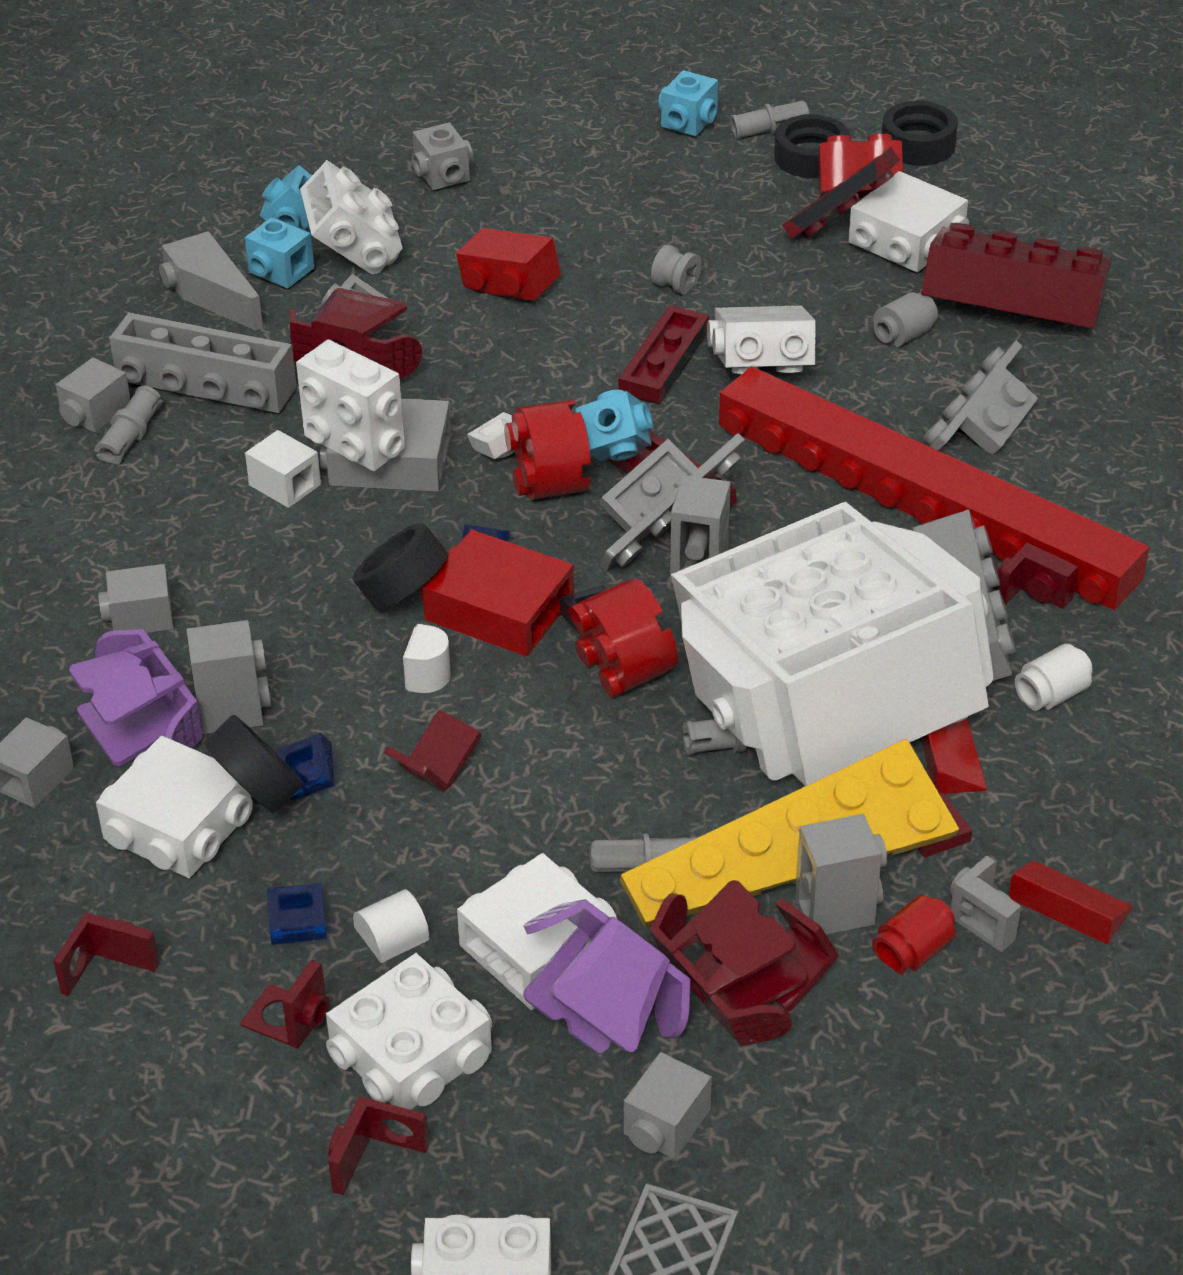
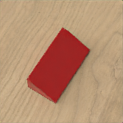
M967 718L920 737L929 774L944 794L987 791Z
M1034 860L1017 869L1011 877L1009 890L1011 900L1107 945L1132 910L1133 905Z

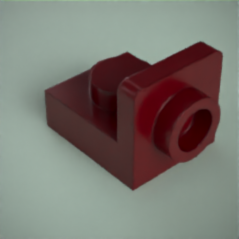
M1026 543L1013 558L1007 557L998 569L999 590L1004 604L1007 605L1020 590H1024L1039 602H1049L1064 609L1074 598L1078 566Z

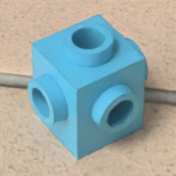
M683 70L667 87L662 89L659 95L658 108L661 110V127L697 136L708 123L713 122L717 115L718 80Z
M298 165L284 179L275 178L262 194L265 202L259 216L265 221L272 217L304 231L311 232L300 188L312 175Z
M271 217L244 237L249 273L289 288L314 269L311 233Z
M610 390L600 394L597 397V401L575 408L576 413L581 412L584 419L590 455L600 462L610 458L614 461L630 459L638 454V449L651 446L648 430L653 428V420L650 410L645 402L639 401L629 392Z

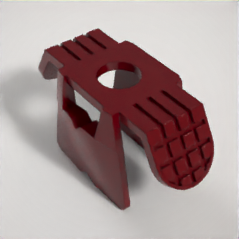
M337 288L331 293L311 323L297 320L296 309H289L290 339L294 362H297L329 339L399 373L400 379L410 375L418 367L422 358V346L417 339L407 334L386 340L368 337L375 330L406 312L407 304L405 302Z
M737 880L728 882L687 924L688 905L685 896L670 893L662 902L649 930L660 952L670 960L669 963L690 978V990L740 1046L769 1041L785 1035L792 1027L790 1012L781 1006L767 1004L808 981L807 971L790 954L795 950V942L773 917L759 915L760 903ZM700 940L706 951L692 964L681 951Z

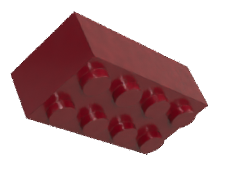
M950 223L949 227L943 226L930 243L921 291L922 295L1094 328L1103 304L1112 258L1103 257V251L1090 247H1078L1077 252L1060 249V243L1048 239H1035L1034 243L1018 241L1016 234L1006 231H992V235L976 233L974 226L964 223Z

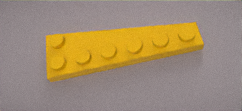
M906 738L621 874L620 883L644 927L652 925L662 902L670 893L685 896L688 905V916L700 912L732 880L739 881L753 896L760 895L761 891L791 882L792 885L796 884L799 829L803 825L864 814L873 835H881L886 853H892V855L950 839L956 836L959 827Z

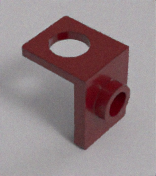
M438 710L410 757L387 746L383 753L403 770L445 792L455 781L480 740L482 733L442 710Z
M780 898L775 905L789 925L790 929L787 933L795 942V950L790 954L808 974V981L805 984L775 1000L781 1007L791 1012L839 955L819 924Z
M87 912L84 913L54 959L60 992L66 996L70 995L95 955L155 972L160 964L153 931L137 927L125 920H112ZM79 947V957L76 966L70 973L72 957Z
M311 960L289 991L269 984L241 1020V1026L299 1049L310 1032L322 1024L328 1012L329 998L325 992L322 964ZM274 1002H282L285 1025L271 1026L264 1022L262 1012L268 1005Z
M359 1096L346 1124H338L330 1140L328 1163L332 1192L344 1195L370 1138L426 1153L429 1148L426 1114ZM383 1121H398L406 1125L413 1135L402 1136L388 1129Z

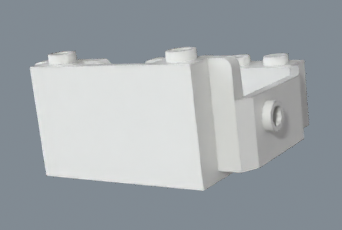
M845 501L671 574L695 695L712 711L721 729L725 730L728 728L745 746L756 748L760 768L771 780H778L793 773L807 786L906 738L909 742L914 741L949 724L963 721L968 716L989 707L986 687L993 680V669L986 621L988 605L982 594L980 577L923 533L875 521L871 522Z

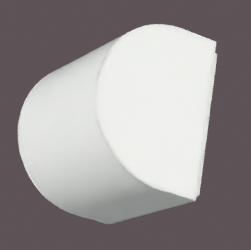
M417 624L414 627L403 656L405 688L407 691L430 693L440 690L449 682L451 677L449 640L443 630L423 624Z
M406 889L367 906L353 915L354 928L381 963L429 940V930L425 916L414 896Z

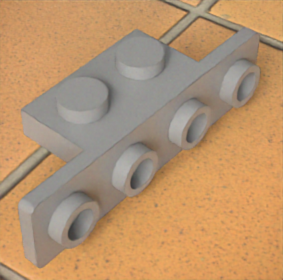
M1017 340L1005 351L997 346L981 363L980 367L985 372L983 373L981 370H978L961 389L966 396L964 397L962 394H959L943 411L942 414L947 418L946 422L940 418L923 436L922 439L928 443L927 446L939 450L948 442L958 428L964 431L986 452L994 454L1003 446L1038 399L1024 383L1006 369V366L1022 347Z
M737 433L699 468L669 439L662 443L602 496L599 504L626 533L605 552L599 566L606 572L616 563L622 568L627 566L643 549L639 544L650 533L657 538L671 526V511L682 476L712 479L718 474L721 478H724L741 461L742 458L738 453L745 439Z

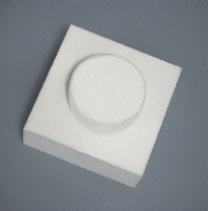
M503 412L468 433L467 436L472 447L477 452L493 459L503 458L514 453L515 450L509 451L507 449L504 435V425L512 423V415Z

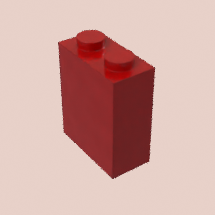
M471 529L458 545H454L449 550L447 559L438 572L421 587L420 598L424 603L425 620L528 657L561 615L560 597L574 593V564Z

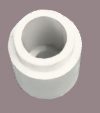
M1062 644L1022 667L1021 673L1015 677L1017 694L1032 710L1037 711L1043 707L1049 710L1090 687L1092 682V664L1084 651L1070 644Z

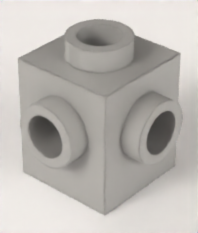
M450 122L412 132L414 148L412 162L414 170L418 177L422 176L432 190L470 181L469 164L473 163L471 145L468 140L461 138Z

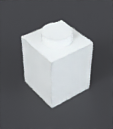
M279 430L245 452L249 485L288 508L321 485L318 452Z

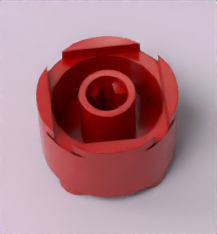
M573 399L518 407L515 409L514 414H512V423L504 425L507 449L509 451L515 450L518 468L513 469V484L518 496L528 495L530 500L588 491L591 477L582 478V465L591 464L589 442L581 412H571L576 405Z
M639 579L621 582L569 607L571 619L581 635V639L575 641L578 656L587 668L594 665L598 666L601 670L599 671L601 685L610 698H614L650 681L677 665L678 653L671 629L668 628L661 631L655 616L663 613L651 591Z

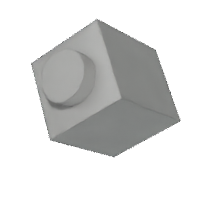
M93 357L56 384L60 405L59 411L63 419L71 426L80 425L93 432L98 431L111 421L115 412L119 409H124L130 401L126 372Z
M165 564L106 571L107 592L98 593L102 622L112 621L113 630L144 629L148 633L174 629Z
M26 717L0 742V792L33 808L74 769L68 737L53 726H45Z
M660 1052L624 1100V1134L629 1136L631 1142L644 1152L653 1154L659 1151L675 1159L711 1110L712 1076Z

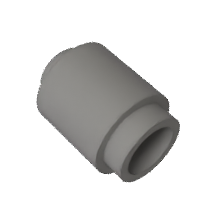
M914 292L879 308L874 314L873 322L876 336L880 341L891 343L897 348L930 331L933 324L937 321L938 310L936 304L930 296Z

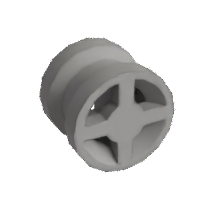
M669 244L664 245L655 256L652 264V283L660 287L672 286L676 293L685 295L698 282L702 269L701 258L691 252L681 254L678 248Z

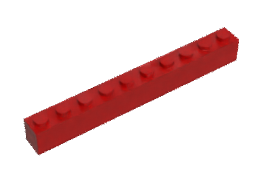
M751 366L720 392L719 426L724 427L730 434L736 435L739 433L741 436L762 445L768 452L779 453L788 457L809 471L815 470L837 480L845 488H854L877 499L883 506L894 507L916 517L922 524L969 510L975 527L985 526L991 542L992 554L997 555L1001 561H1004L1007 557L1013 558L1026 543H1029L1078 566L1074 592L1080 594L1090 603H1099L1115 611L1144 580L1150 546Z

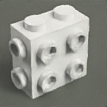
M326 160L300 188L311 235L370 274L380 273L386 265H391L397 259L400 251L403 249L398 234L399 226L394 220L391 210L392 203L381 190L377 188L371 190L363 185L350 169L346 167L339 169Z
M898 171L894 174V177L851 207L849 243L918 273L926 266L930 243L943 226L949 227L950 223L969 225V220L966 218L968 200Z
M803 306L715 308V320H708V346L713 347L714 355H718L725 367H732L733 373L743 374L751 366L757 369L758 366H776V371L794 373L803 371V365H815V319Z
M329 339L296 362L303 428L306 437L374 472L391 458L396 457L405 448L399 373Z
M162 735L146 752H142L136 757L132 766L113 785L108 786L96 802L103 839L107 840L109 844L117 849H127L150 860L160 869H170L187 878H190L204 862L210 861L216 855L222 842L236 827L242 826L247 821L253 810L251 795L214 758Z
M541 853L525 865H519L512 869L505 878L482 893L472 895L461 907L457 908L459 945L532 1011L535 1008L524 999V989L560 949L577 926L568 919H565L544 930L526 934L523 925L532 918L559 904L583 899L588 900L607 916L616 919L617 917L612 907L604 899L595 898L582 887L569 869L559 867L544 853ZM588 937V939H587V941H586L584 947H585V946L589 943V941L591 940L589 937Z
M417 953L326 1013L329 1034L326 1047L334 1062L343 1070L352 1067L362 1077L363 1084L373 1100L383 1103L389 1102L391 1105L410 1110L418 1104L420 1106H427L434 1102L440 1096L446 1084L463 1072L465 1074H472L479 1070L492 1052V1020L484 1006L477 1000L472 999L469 1001L454 987L452 980L443 969L431 967Z
M465 1215L425 1218L424 1243L412 1244L411 1275H551L550 1218H532L527 1215H512L507 1218H470Z

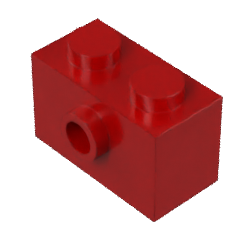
M482 228L456 252L463 286L481 293L535 301L561 275L553 237Z

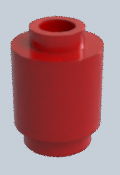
M918 895L879 927L878 936L872 942L874 952L882 962L899 975L904 974L909 968L916 971L954 939L956 933L954 915L942 900L930 898L926 895Z

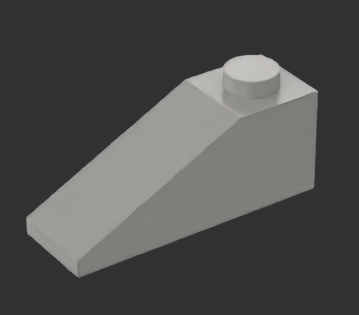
M209 231L162 245L164 263L159 265V271L166 288L174 287L182 299L253 330L263 328L258 293Z

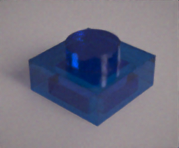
M322 733L276 750V753L304 783L289 800L301 799L335 786L332 743Z
M322 883L267 889L271 945L327 939Z

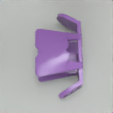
M144 629L109 631L103 634L96 643V658L70 666V675L81 691L93 694L91 702L81 704L77 708L78 715L114 766H122L136 758L140 753L146 752L161 735L192 749L203 738L197 700L184 684V679L180 673L177 672L159 648V645L155 640L152 641Z
M583 899L559 904L532 918L523 925L526 934L544 930L565 919H568L577 926L560 949L524 989L523 996L529 1004L551 1021L557 1019L565 1020L569 1034L597 1053H602L609 1048L612 1041L625 1052L635 1051L654 1002L655 1018L660 1034L667 1038H677L682 1034L689 1016L690 978L670 964V960L663 953L621 921L607 916L588 900ZM588 937H589L591 940H590L589 943L584 947V945H585V943H586V941H587V939H588Z

